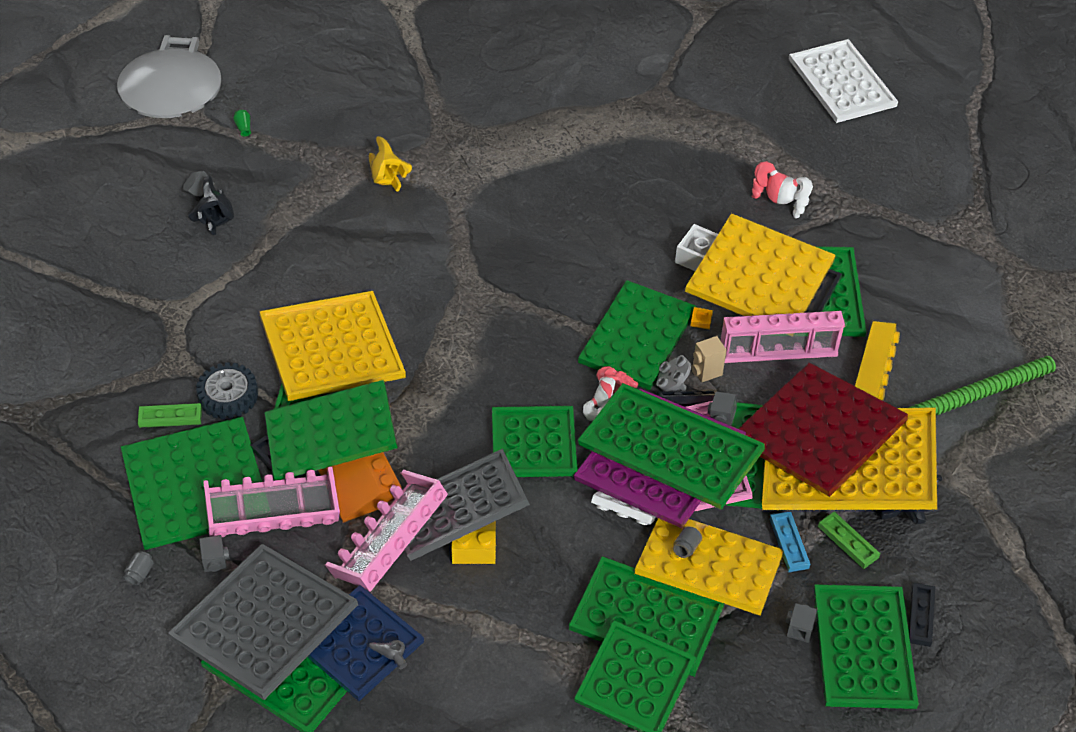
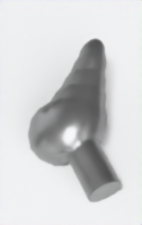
M394 640L389 643L372 642L369 644V647L389 659H393L399 669L407 666L402 656L405 650L403 642Z

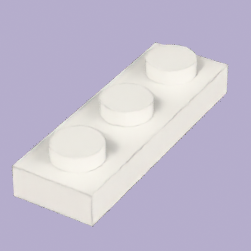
M600 491L593 495L591 501L601 510H613L618 516L624 518L632 517L636 519L637 523L642 525L651 524L656 519L655 516Z

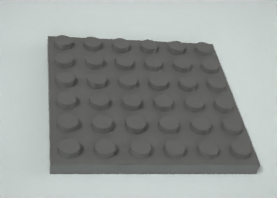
M261 544L169 631L168 635L170 639L265 700L358 606L357 599Z

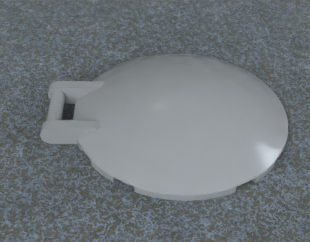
M164 35L160 49L135 58L122 70L118 78L117 89L122 102L129 109L137 110L138 114L153 118H175L182 116L181 113L196 112L202 109L206 102L212 101L221 87V73L217 64L211 58L197 51L199 37L177 38ZM170 44L190 45V47L174 48L170 47Z

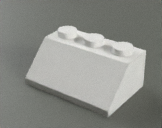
M694 224L677 246L675 263L696 271L718 234Z

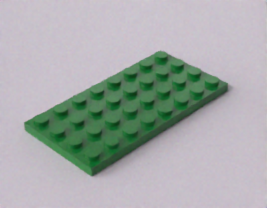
M622 383L578 439V443L582 447L721 510L765 449V444L624 383Z

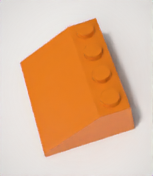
M384 452L331 466L340 510L339 515L343 523L379 510L377 507L379 501L388 503L395 499L390 492L391 486L396 485L401 488ZM328 467L318 470L320 476L327 475Z

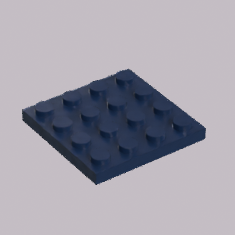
M361 585L349 594L357 599L358 606L307 656L358 701L397 667L393 659H389L369 647L370 643H389L399 640L404 643L405 650L402 656L406 659L424 642V637Z

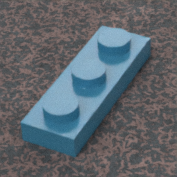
M785 512L771 515L770 522L779 547L783 551L782 556L788 572L809 569L810 561L792 513Z

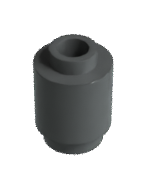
M685 527L674 541L673 550L675 554L681 558L691 556L702 541L701 533L694 527Z
M143 551L134 553L124 570L123 578L133 585H139L140 582H143L154 564L152 556Z

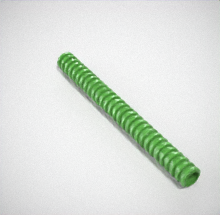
M1045 356L993 377L985 378L925 402L915 404L909 408H936V415H940L946 411L964 406L967 403L970 404L1029 380L1052 373L1056 369V364L1051 356Z

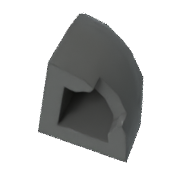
M204 171L193 172L186 180L183 189L188 194L194 196L204 195L203 182L208 175Z

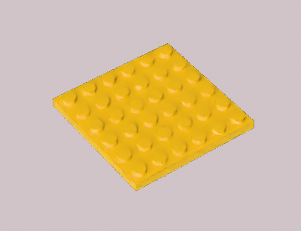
M731 213L686 285L685 292L743 316L805 313L836 255Z
M373 291L260 311V319L288 401L351 389L380 380L387 382L406 378L405 369Z

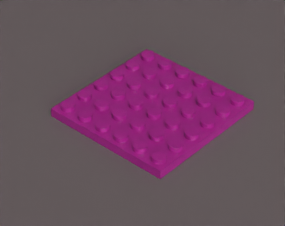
M639 389L640 391H643L647 394H650L654 397H657L661 400H664L668 403H671L675 406H678L703 418H706L729 429H732L736 432H739L743 435H746V432L742 430H739L735 427L722 423L718 420H715L706 415L693 411L677 403L664 399L643 389ZM593 451L574 475L576 481L679 528L684 527L701 502V500Z

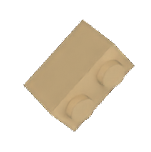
M718 336L696 343L695 352L693 353L692 372L695 376H698L701 382L723 375L727 350Z

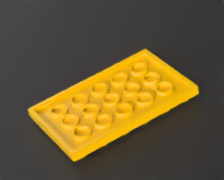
M658 518L637 563L635 574L761 616L782 559L783 551L780 548L688 519L683 528H679ZM685 527H694L701 533L702 541L691 556L681 558L673 550L674 541Z

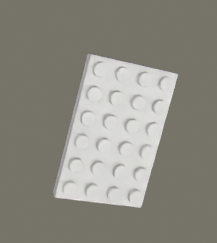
M849 39L789 54V61L836 123L897 107V99Z

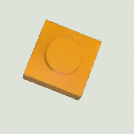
M694 307L691 326L710 329L713 310Z

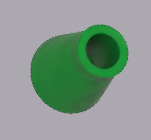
M238 110L234 113L233 120L241 136L247 137L251 134V116L246 110Z

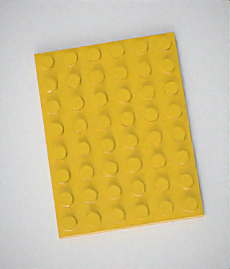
M898 408L908 414V420L830 497L765 460L762 509H937L936 408Z

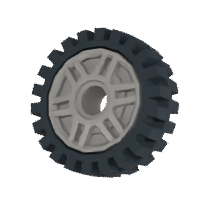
M230 362L222 367L220 363L217 364L216 369L212 366L209 368L210 372L206 370L203 372V376L199 377L196 388L198 401L201 403L202 410L206 411V414L209 416L212 414L213 418L217 419L219 415L221 420H225L226 416H229V420L234 419L233 415L241 417V412L244 414L248 413L249 408L252 409L254 403L257 402L258 388L255 376L244 365L239 367L238 363H233L230 366Z

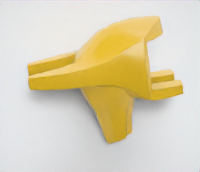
M377 136L376 141L379 152L376 156L373 153H369L373 182L380 185H392L395 191H399L401 183L397 175L405 178L411 172L412 165L394 155L389 143L383 137Z

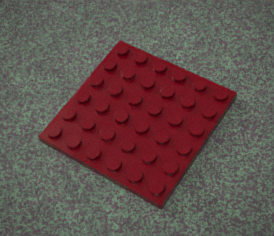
M808 363L738 429L746 432V436L765 444V449L759 457L830 497L908 420V414L829 372Z

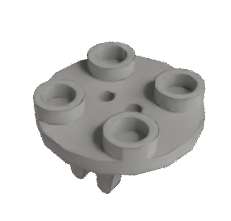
M683 355L669 362H663L659 367L660 373L656 385L663 391H680V389L685 391L686 385L683 382L690 373L691 363Z

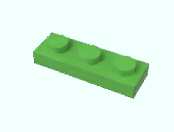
M201 403L139 406L138 425L139 428L201 424L202 406Z
M833 512L819 522L818 528L863 569L879 558L880 553L837 513Z

